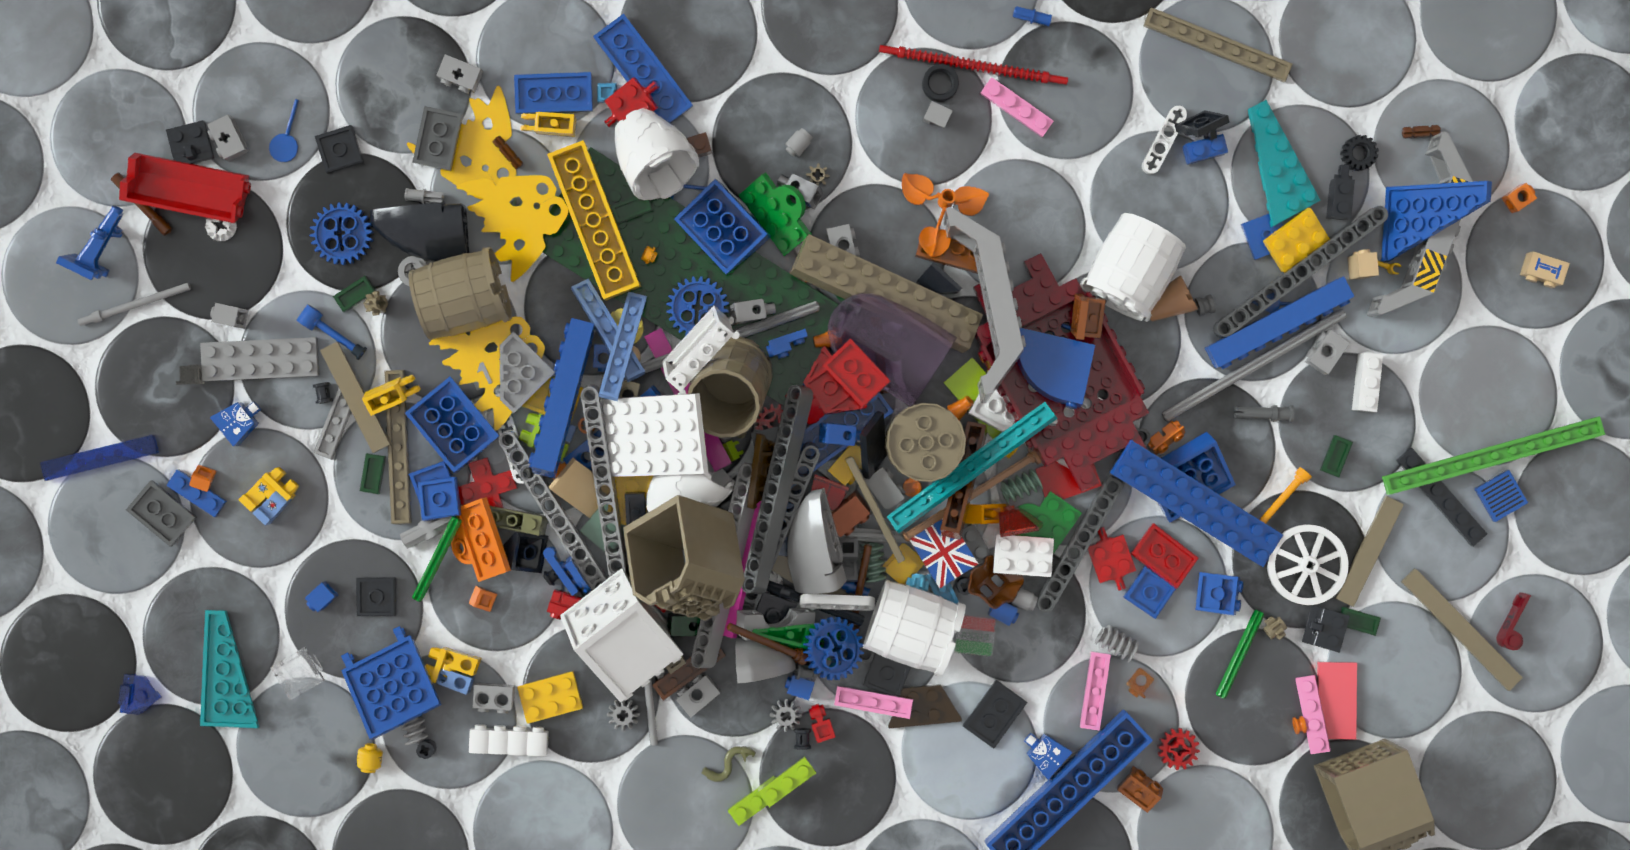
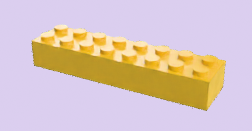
M584 140L548 153L551 166L603 299L606 301L640 288V282Z

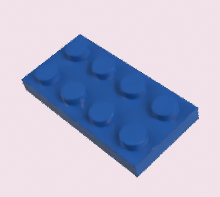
M591 72L514 75L516 114L593 112Z

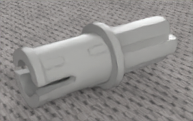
M406 188L405 201H419L422 204H425V202L442 204L444 193L427 191L426 189L415 190Z

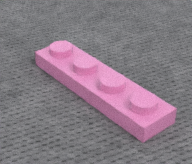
M992 77L980 92L982 96L1040 137L1044 136L1054 122Z
M1093 651L1090 653L1080 728L1100 731L1111 654Z
M1316 676L1297 677L1295 680L1302 714L1306 722L1310 753L1330 752L1331 748Z
M837 686L834 705L910 719L913 699Z

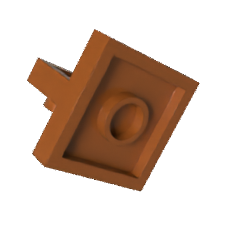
M1075 293L1070 331L1076 339L1084 340V337L1101 338L1105 299L1085 297L1083 294Z

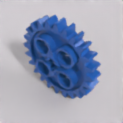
M338 202L337 208L333 204H330V210L323 207L324 214L317 213L319 220L313 219L316 226L310 227L312 230H315V233L309 235L315 238L311 244L318 245L315 248V252L322 251L320 257L324 258L327 256L326 261L331 262L333 259L336 265H338L339 261H341L342 265H346V260L353 264V258L361 260L359 254L366 255L364 248L370 249L371 247L367 242L373 241V239L369 238V235L374 232L368 230L372 224L366 223L369 217H361L364 211L359 210L356 212L357 207L353 205L350 209V204L348 203L344 205V208L340 202ZM354 219V227L348 229L347 221ZM334 220L335 227L329 230L328 222ZM344 231L345 235H342V237L338 236V233ZM351 238H355V246L349 248L348 241ZM332 239H335L337 242L334 249L329 248V242ZM342 242L344 246V251L341 250Z
M693 276L690 283L687 279H685V285L678 283L680 289H672L675 295H669L668 297L672 299V302L666 304L672 307V309L667 311V313L673 315L669 318V321L675 320L676 322L673 327L680 326L679 333L685 330V336L695 326L696 310L692 307L697 305L698 291H701L700 306L703 307V310H699L698 322L701 320V316L707 313L714 305L722 313L729 312V310L724 309V306L728 305L729 302H723L727 295H720L723 288L716 289L717 282L710 285V278L703 282L702 276H700L699 281H696ZM687 292L694 293L695 298L692 302L684 300V295ZM706 294L713 295L714 301L712 304L707 305L703 302ZM683 312H692V319L687 322L682 319Z
M828 617L827 620L821 619V624L814 623L816 629L809 628L811 636H805L809 640L808 643H803L804 646L808 647V650L803 651L804 654L809 656L805 661H811L809 668H815L814 674L820 673V678H825L826 676L827 680H833V677L834 680H840V676L847 678V673L853 674L852 668H859L856 662H862V659L858 656L859 654H864L860 650L863 644L859 643V640L863 637L856 636L859 630H852L854 624H847V619L841 620L840 617H835V619ZM838 631L841 633V638L839 641L836 637ZM821 639L824 640L823 648L820 646ZM845 649L848 653L846 659L843 657V652ZM828 657H830L831 664L829 666L826 663Z

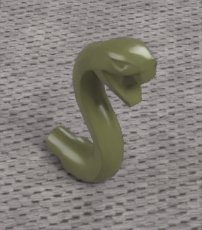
M746 746L733 747L725 755V769L722 773H716L707 767H704L701 773L713 782L724 781L731 774L732 758L734 755L741 754L744 762H746L747 756L752 755L754 757L756 752Z

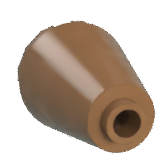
M1182 276L1175 278L1168 284L1160 300L1151 311V321L1193 312L1198 309Z

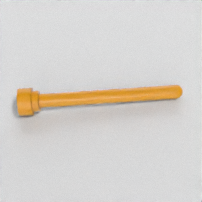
M1299 467L1295 472V479L1259 520L1266 524L1300 484H1304V482L1307 483L1312 476Z

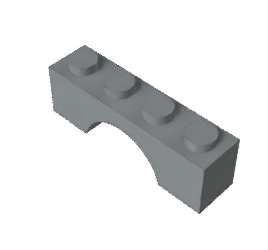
M790 608L785 618L775 624H767L763 614L756 610H737L736 625L751 632L753 629L815 623V612L808 608ZM741 636L743 640H750Z

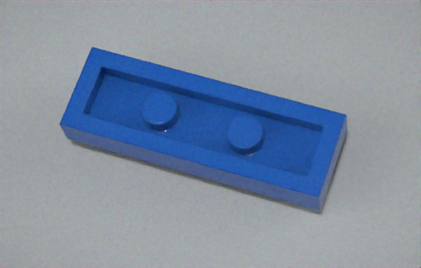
M177 469L166 486L213 517H217L227 501L210 489L205 492L189 485L191 477Z

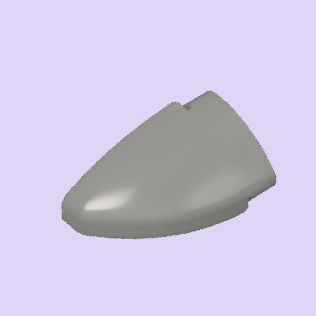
M824 488L813 490L804 498L796 511L789 530L787 541L788 566L795 591L799 593H830L840 589L847 581L843 564L840 563L843 561V552Z
M742 637L736 638L735 650L738 683L765 680L796 670V663L791 656L752 640H743Z

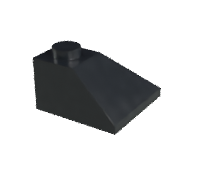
M934 262L916 281L918 285L938 294H957L962 289Z
M516 531L503 545L511 570L542 573L545 558L543 552L547 547L549 536H538Z

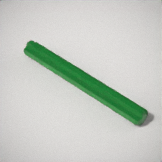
M454 516L450 519L412 596L414 600L418 602L423 600L462 522L460 518Z
M1254 610L1217 689V696L1223 699L1227 697L1262 622L1264 613Z

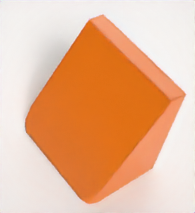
M198 465L191 476L189 485L207 492L217 471Z
M475 586L469 604L490 612L497 594Z

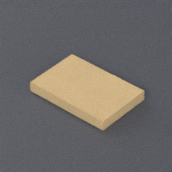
M572 458L548 488L591 518L598 509L593 472L575 458ZM607 485L601 486L604 493H610V488Z

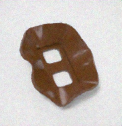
M989 555L985 558V563L982 566L976 567L971 571L968 592L982 598L991 608L997 609L1002 604L1015 600L1021 586L1024 584L1023 575L993 573L994 555ZM994 575H998L1003 581L1001 587H998L991 578ZM983 585H986L992 591L990 597H986L980 591Z

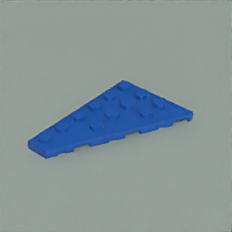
M1474 181L1386 187L1385 208L1388 211V218L1384 222L1381 261L1390 262L1491 202L1492 182Z

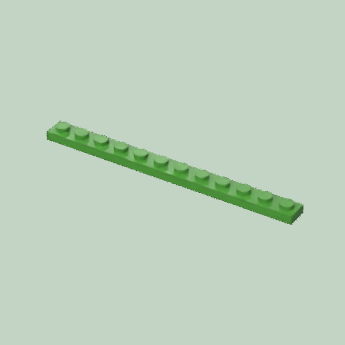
M1598 416L1382 476L1386 494L1390 495L1605 435L1601 418Z

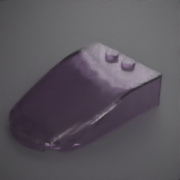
M859 293L842 301L833 311L828 324V334L833 352L836 353L851 338L891 381L883 389L910 407L917 401L957 339L956 336L924 316L874 293Z

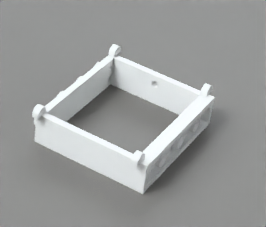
M715 305L662 361L665 378L680 391L678 394H686L684 388L731 337L738 339L740 336L737 330L733 332L731 324L734 323V318L732 316L728 318Z

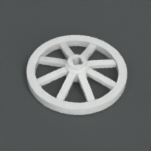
M1309 524L1294 526L1282 533L1283 537L1267 560L1268 576L1276 591L1287 600L1301 605L1323 603L1336 595L1342 588L1348 574V556L1339 538L1323 527ZM1310 531L1318 533L1310 556L1300 532ZM1293 535L1303 556L1301 558L1280 549L1281 545ZM1325 536L1333 543L1337 551L1317 559L1316 557ZM1279 554L1297 562L1298 566L1276 573V555ZM1337 557L1340 559L1339 575L1320 567V564ZM1309 561L1312 563L1310 569L1306 567ZM1302 572L1291 593L1278 580L1279 578ZM1316 572L1335 581L1333 586L1323 594L1320 590ZM1309 575L1316 597H1297Z

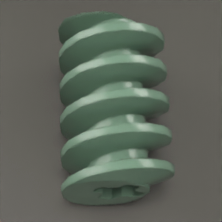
M1029 469V475L1022 472V479L1015 475V482L1009 478L1008 485L1004 481L1001 482L1000 490L1007 505H1010V498L1017 502V495L1023 499V492L1030 496V489L1035 493L1037 492V486L1043 489L1040 479L1034 470Z
M878 542L859 544V546L863 547L865 544L872 545L866 575L868 580L865 582H877L886 579L887 575L881 574L886 571V568L880 566L885 563V560L880 559L885 554L879 551L884 545Z

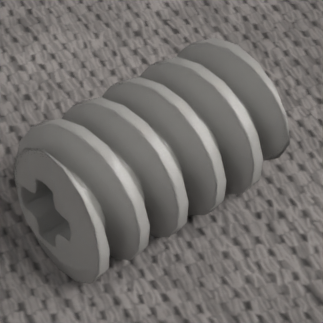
M1111 625L1104 626L1095 639V644L1102 641L1101 648L1108 645V652L1115 649V656L1122 653V660L1128 657V663L1134 657L1139 642L1136 640L1132 642L1130 636L1125 638V633L1119 634L1118 629L1112 630Z
M417 717L407 722L401 728V730L408 731V733L403 735V738H409V741L404 743L405 745L422 742L428 737V733L422 732L427 727L420 725L425 721L424 718Z

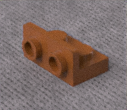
M1134 766L1130 769L1129 775L1117 787L1120 793L1147 813L1157 804L1163 794V788L1157 781H1153L1146 776L1144 771Z

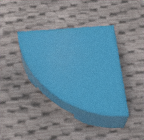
M597 83L598 104L604 103L608 97L616 92L617 83Z

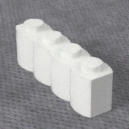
M476 724L475 728L470 729L469 753L546 756L548 754L549 731L544 730V727H533V730H525L524 726H513V729H506L505 725H495L494 728H487V725Z

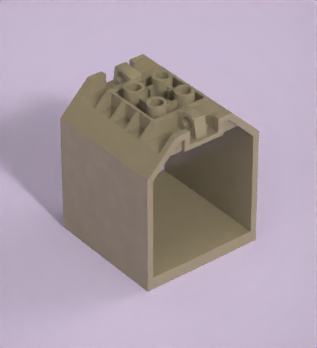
M677 495L623 527L632 592L635 597L648 605H657L662 609L683 614L687 617L697 616L704 621L720 614L719 605L723 603L724 609L734 606L745 578L733 513ZM682 550H684L686 563H684V557H683V551H682Z
M1382 739L1314 765L1339 834L1348 850H1404L1410 848L1411 844L1418 842L1419 839L1427 837V832L1430 836L1435 835L1434 819L1407 749L1387 739Z

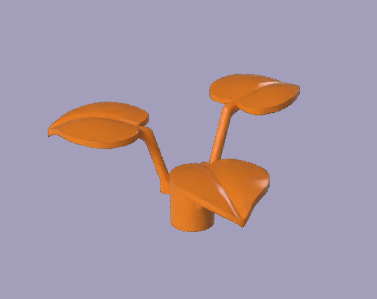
M904 173L902 177V191L910 203L922 205L926 199L933 200L938 198V205L942 208V212L936 228L931 226L924 228L919 235V243L930 257H939L946 252L951 242V237L947 238L946 230L939 229L946 208L951 207L954 203V205H958V210L962 214L974 216L982 210L989 193L976 187L962 186L956 189L955 192L951 189H944L941 193L938 192L936 195L930 196L933 193L934 186L929 178L923 175Z

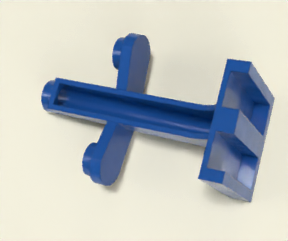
M112 205L98 228L91 231V238L79 255L74 253L59 256L56 264L90 280H93L94 277L97 279L101 278V276L107 277L110 270L99 265V258L111 237L121 238L123 235L122 229L117 227L124 214L123 209Z

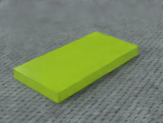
M971 358L950 376L944 384L958 400L969 396L974 403L979 395L978 382L981 376L986 375V372ZM974 417L979 424L987 426V433L992 439L1002 433Z

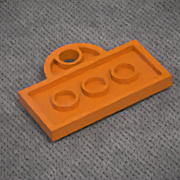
M487 497L460 506L461 516L456 517L460 518L462 522L451 542L455 557L461 563L473 565L478 582L511 571ZM460 543H461V544L463 545V547H464L463 552H462L461 549H460Z

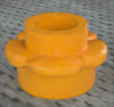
M647 246L641 256V260L645 261V264L654 262L657 256L655 247Z

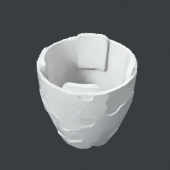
M644 108L630 112L626 115L624 121L620 120L615 127L616 154L620 169L633 194L638 199L653 200L658 198L666 199L681 191L683 186L696 172L697 167H699L698 154L686 137L674 125L668 123L662 117L655 114V112Z
M707 458L708 473L653 475L645 500L648 512L677 495L717 507L733 492L735 481L723 469L714 472Z

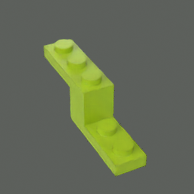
M803 757L779 776H772L727 811L737 825L740 826L767 805L770 808L815 775L816 771L807 758Z

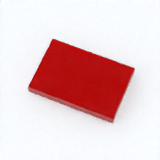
M851 338L823 364L824 368L862 408L891 382Z
M1054 462L1047 467L1041 466L1034 469L1042 484L1044 498L1051 491L1064 500L1102 486L1094 464L1091 467L1099 483L1082 492L1069 468L1058 462Z
M1155 523L1151 524L1130 553L1175 589L1180 586L1199 559Z

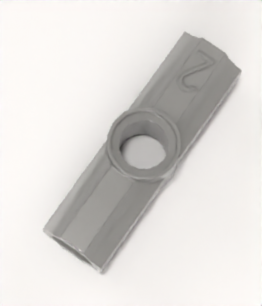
M452 517L421 521L417 526L401 533V540L407 549L424 540L427 541L441 534Z

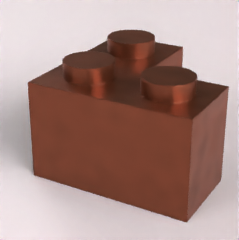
M857 490L841 502V505L831 512L837 534L840 538L843 535L847 537L855 530V525L858 523L863 524L870 518L871 509Z

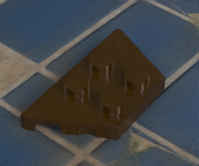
M756 433L747 508L750 509L757 508L756 504L762 500L775 446L773 441L768 440L765 435Z
M941 684L905 687L902 689L900 697L913 699L911 717L907 719L892 716L888 728L962 722V718Z

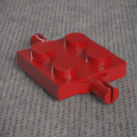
M636 77L629 80L605 100L613 114L604 121L605 124L611 127L616 121H624L626 115L634 110L644 108L654 112L658 109L651 96V93L659 88L656 85L657 83L653 81L645 88Z
M1101 527V530L1100 528L1098 530L1100 540L1096 544L1090 545L1088 552L1099 583L1115 580L1118 591H1120L1122 588H1126L1122 577L1136 571L1124 535L1108 537L1105 527Z

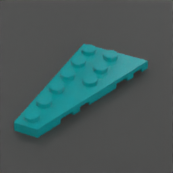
M1267 100L1248 109L1251 130L1254 133L1256 142L1255 150L1258 152L1259 157L1258 165L1263 191H1265L1267 198L1266 206L1271 219L1269 221L1270 227H1273L1321 200Z
M205 610L200 726L259 728V722L227 610Z

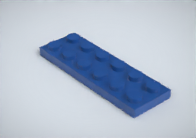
M624 13L593 36L627 82L636 77L645 88L653 81L657 83L656 85L659 88L651 93L653 101L658 106V109L654 111L655 114L671 124L693 107L692 103Z

